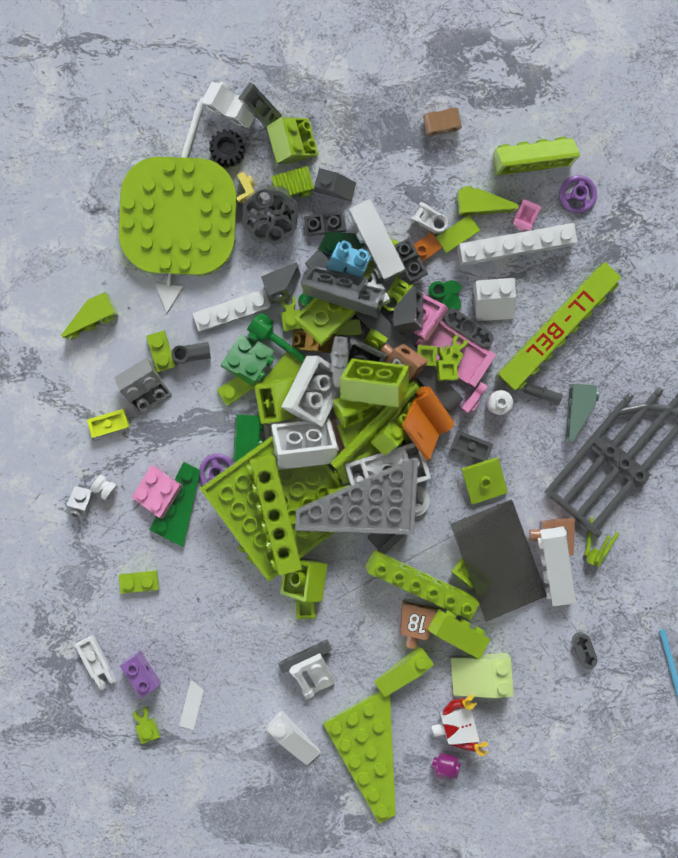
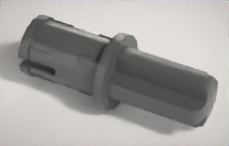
M529 382L525 384L523 390L524 393L537 397L540 401L546 400L556 405L560 404L563 397L562 393H557L547 389L546 386L541 387Z

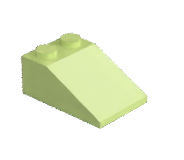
M508 653L483 654L480 660L472 655L451 657L454 696L514 697L512 664Z

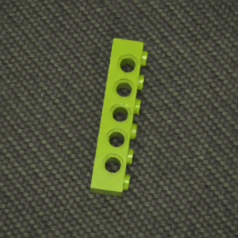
M269 454L250 459V465H247L249 476H253L255 484H252L254 496L258 495L259 503H256L259 515H263L264 522H261L263 533L268 535L269 540L266 541L268 552H272L273 559L270 560L272 569L277 571L279 576L302 570L274 455ZM263 472L269 474V479L266 482H260L259 476ZM272 491L274 494L272 500L265 501V493ZM271 511H278V517L276 519H269V513ZM276 530H283L280 538L273 537ZM286 548L287 554L283 557L278 556L279 550Z
M375 549L365 565L368 574L469 620L472 619L480 604L474 595Z

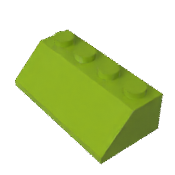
M565 136L555 138V141L541 139L532 144H528L527 141L517 143L516 146L502 144L493 152L496 176L572 166L580 157V151L573 138L567 139Z

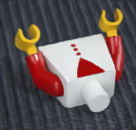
M468 695L466 699H452L444 707L443 712L440 713L442 723L432 726L434 737L446 735L448 744L463 750L477 752L479 756H485L488 751L483 750L482 747H486L488 743L483 741L478 744L480 740L471 711L477 704L470 702L474 696Z

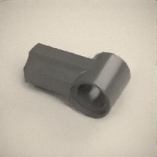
M209 342L185 346L178 345L173 348L171 353L172 358L179 364L211 359ZM179 350H185L186 356L182 360L176 357V353Z

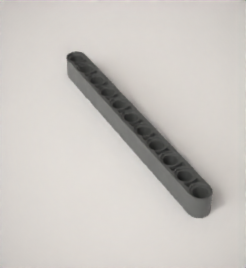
M317 250L305 262V265L309 269L312 266L326 269L329 259L320 250ZM360 312L354 315L357 319H360V322L369 331L372 328L388 338L384 346L388 344L395 349L404 344L417 352L381 313L379 318ZM425 365L416 380L422 386L431 387L444 408L450 413L463 401V398L447 381H437V371L433 366Z

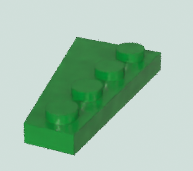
M185 461L183 462L174 479L183 487L164 518L155 517L149 529L150 531L182 547L185 546L201 470Z

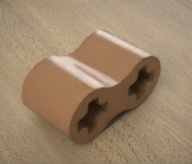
M449 108L423 115L427 136H435L462 129L458 108Z

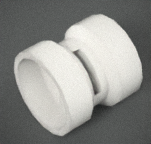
M99 475L90 490L94 493H99L101 498L107 501L114 493L117 485L113 482H108L103 475Z

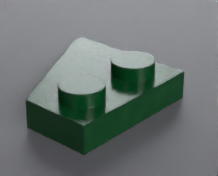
M326 232L317 250L331 257L338 242L346 241L356 250L362 249L364 243L361 244L356 233Z

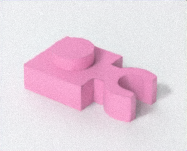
M482 382L479 383L460 409L465 413L473 412L479 405L477 400L487 389V386Z

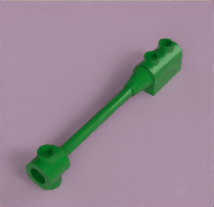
M263 313L257 314L247 327V331L250 332L248 336L256 342L259 339L261 341L270 339L303 363L306 356L273 333L272 324L274 321Z

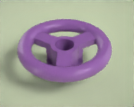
M571 176L560 187V202L565 209L572 213H584L590 210L596 202V186L586 176ZM579 181L571 193L565 194V190L570 183ZM585 183H586V184L590 187V189H591V199H590V201L586 198V197L588 196V194H589V189H588V187L585 185ZM580 191L582 196H578L576 192ZM567 200H579L584 206L580 208L573 207Z
M212 454L206 457L199 467V470H201L199 478L204 485L216 477L214 474L216 469L220 470V472L224 471L219 466L217 459L225 461L229 466L233 464L232 459L224 454ZM211 461L213 466L209 469V478L206 480L204 474L205 467Z

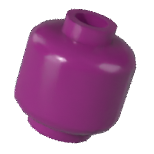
M440 753L438 758L434 757L431 768L435 769V777L452 781L454 778L457 779L461 763H458L456 756Z

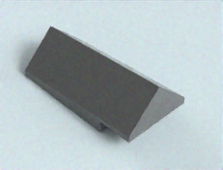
M312 266L302 277L301 286L305 295L379 318L386 290L367 286L368 278Z

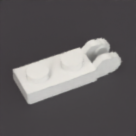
M94 635L77 642L75 647L99 689L103 690L106 687L100 675L102 673H105L110 684L116 683V678L110 669L111 667Z

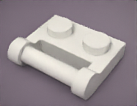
M320 653L290 668L292 677L298 681L302 688V694L306 699H310L316 692L336 684ZM307 671L313 684L308 685L302 672Z

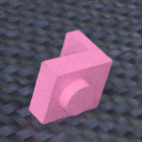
M523 198L513 219L515 227L521 231H531L541 206Z

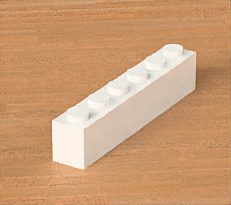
M570 223L459 243L457 252L460 266L570 247L578 241L575 224Z

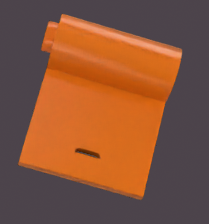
M422 386L414 396L402 427L426 461L431 459L439 435L451 430L455 422L431 387Z

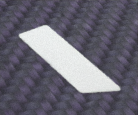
M193 680L190 681L179 724L180 727L192 730L195 727L204 691Z

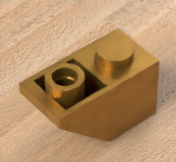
M294 330L292 346L300 351L331 354L336 335L334 334L321 346L306 331Z

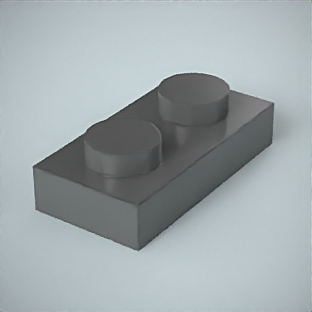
M457 430L450 448L486 461L494 444Z

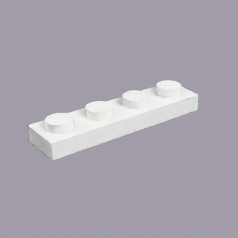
M263 289L195 312L193 316L198 331L202 332L270 309L271 305L266 290Z

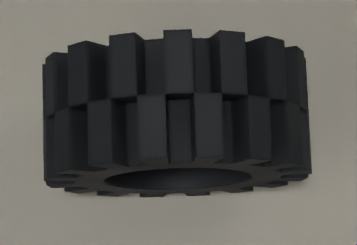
M222 129L223 132L217 131V135L212 136V141L210 140L209 150L214 161L220 166L225 165V167L229 168V165L234 167L235 163L239 164L240 159L244 158V143L236 131L234 133L231 129L229 131ZM227 141L233 143L235 147L233 153L230 155L222 154L220 152L222 143Z

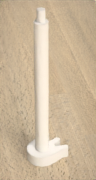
M202 97L197 103L181 157L188 158L204 106L201 103Z

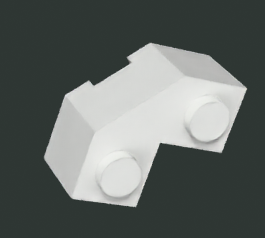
M211 82L201 103L215 114L230 118L232 123L249 128L255 116L238 99L239 95H235L230 91L231 87L224 82Z

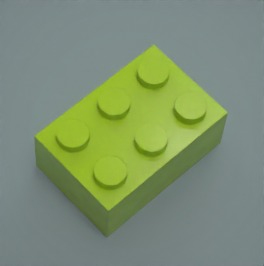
M351 359L340 378L341 399L351 402L358 401L368 404L386 405L388 407H399L409 387V366Z

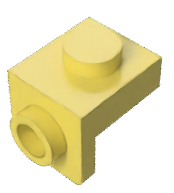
M245 172L237 175L246 193L236 197L240 205L245 203L248 195L254 192L252 187L256 186L251 176H246Z

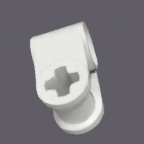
M420 202L417 212L414 216H411L410 220L434 235H440L446 231L448 225L447 218L427 204ZM436 221H440L444 227L437 229L433 224Z

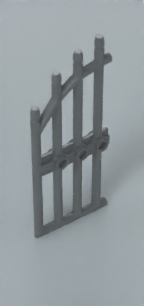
M659 387L645 403L627 406L634 397L628 393L544 493L597 538L600 537L603 533L598 529L634 486L640 489L647 482L648 478L652 475L647 470L678 435L677 423L642 465L633 459L670 414L678 418V409H675L678 405V393L668 405L654 404L664 391ZM647 411L661 412L627 453L618 446ZM635 413L613 440L603 434L618 416ZM592 449L599 457L567 495L562 498L555 490L586 453ZM606 461L614 469L577 511L569 503ZM619 474L623 475L628 482L595 521L591 523L584 515Z

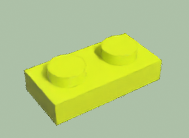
M125 409L87 419L92 438L130 427Z

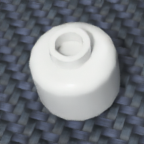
M503 390L494 391L487 398V408L495 415L507 414L513 407L512 396Z

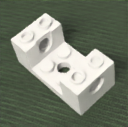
M413 442L401 445L386 455L379 453L345 464L351 485L381 472L385 466L393 467L413 457L418 458L417 483L431 479L426 460Z

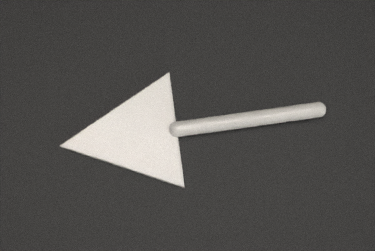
M168 274L167 284L155 283L166 313L184 287L171 285L172 274Z

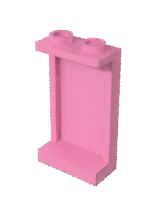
M440 321L428 340L419 337L415 345L443 347L444 350L446 345L452 346V339L455 334L459 336L456 340L457 344L462 345L463 341L467 340V345L460 350L464 355L457 366L458 379L472 388L476 387L496 354L485 350L457 330Z

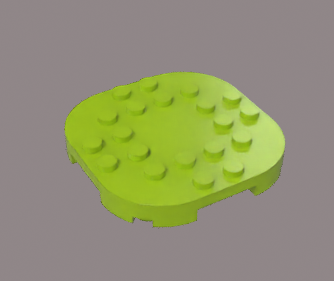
M156 156L146 158L135 164L126 174L120 192L119 241L125 256L139 269L151 274L206 276L217 272L230 260L236 245V211L238 202L236 197L238 196L232 178L219 164L202 158Z

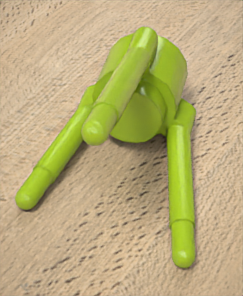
M590 517V522L593 523L594 518ZM588 530L586 550L584 552V555L587 556L586 562L600 567L620 533L616 532L610 542L611 536L608 535L600 550L593 548L591 551L592 533Z

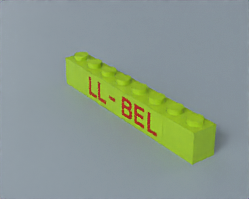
M606 262L600 264L504 365L496 376L512 391L522 389L527 383V377L529 375L534 376L540 370L539 365L543 361L547 362L553 356L552 351L556 347L560 348L567 341L565 337L569 333L573 334L580 327L578 323L592 315L593 312L591 310L595 305L600 306L606 300L604 296L609 291L612 293L619 286L618 281L622 277Z

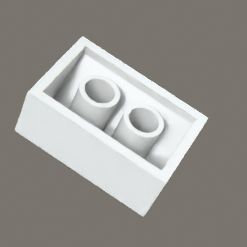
M306 356L281 407L296 417L323 427L333 406V400L337 398L340 392V387L337 388L332 384L330 363L319 356Z
M329 418L325 420L323 427L308 421L272 425L274 455L278 470L331 464V461L337 455V445Z

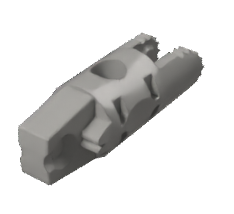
M334 337L331 351L330 372H332V384L337 388L340 387V378L348 366L349 353L346 337Z

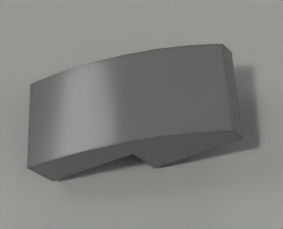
M343 211L304 216L306 236L324 235L326 232L347 231Z
M410 238L394 245L411 284L428 275Z

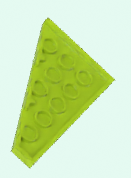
M378 691L324 721L323 725L380 824L396 815L390 695L384 697L381 691Z

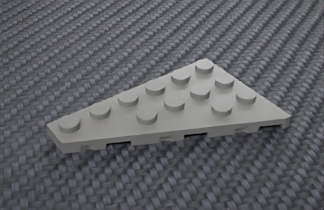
M418 458L408 459L296 509L295 530L414 535Z

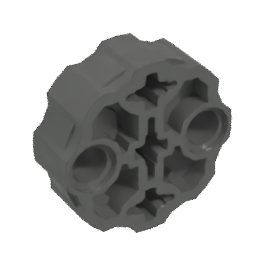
M265 184L259 186L256 191L249 194L242 207L243 217L241 220L244 229L248 230L253 240L259 243L266 242L277 245L293 235L298 224L299 205L290 195L289 190L282 186L275 187ZM265 192L269 194L270 199H262L260 193ZM287 205L290 210H293L292 214H290L289 211L286 210ZM270 212L271 215L274 214V217L271 218V216L267 215V213ZM249 217H252V219H256L255 223L252 220H248ZM278 230L281 235L274 236L271 231Z

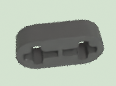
M583 632L575 633L572 637V644L580 664L587 669L595 667L598 660L591 639ZM580 637L586 639L585 641H583L585 648H582V646L579 643H577L579 642ZM585 652L592 657L590 663L583 661L586 659Z

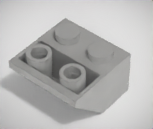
M148 358L143 359L114 377L119 391L139 415L172 395Z

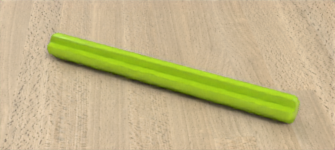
M410 381L400 406H386L331 461L332 466L340 470L419 390V386L414 381Z

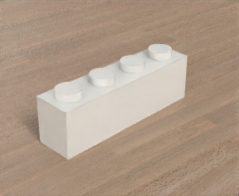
M371 199L350 208V215L347 217L352 227L356 226L358 233H356L357 238L361 244H365L366 251L371 256L369 261L373 260L376 266L373 269L377 278H382L384 282L404 272L405 267Z
M564 526L540 530L541 538H538L539 549H543L544 552L540 557L542 566H546L543 576L545 583H549V588H546L547 599H551L553 606L574 604L576 599Z

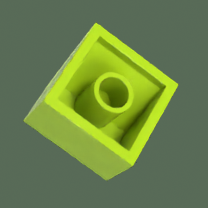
M300 558L302 570L282 575L280 594L303 602H322L328 564L317 560Z

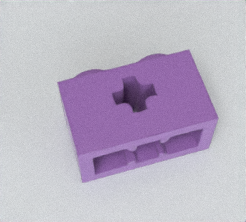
M141 650L120 665L140 698L155 690L161 683Z

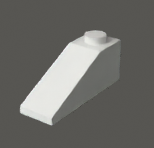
M283 711L278 713L268 723L267 731L280 745L304 764L308 765L321 753Z

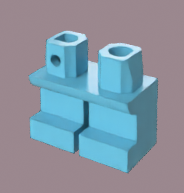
M346 241L338 242L326 269L343 273L345 267H347L345 273L362 277L371 256L364 249L356 250L352 248L350 243Z

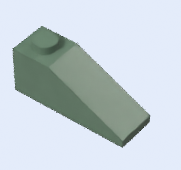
M570 384L565 441L573 442L595 407L596 401L599 400L597 385Z

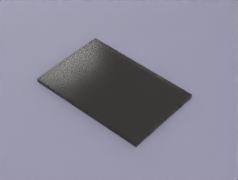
M512 499L450 524L486 622L547 596Z

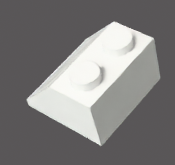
M515 278L477 280L473 283L476 322L514 319L516 304Z

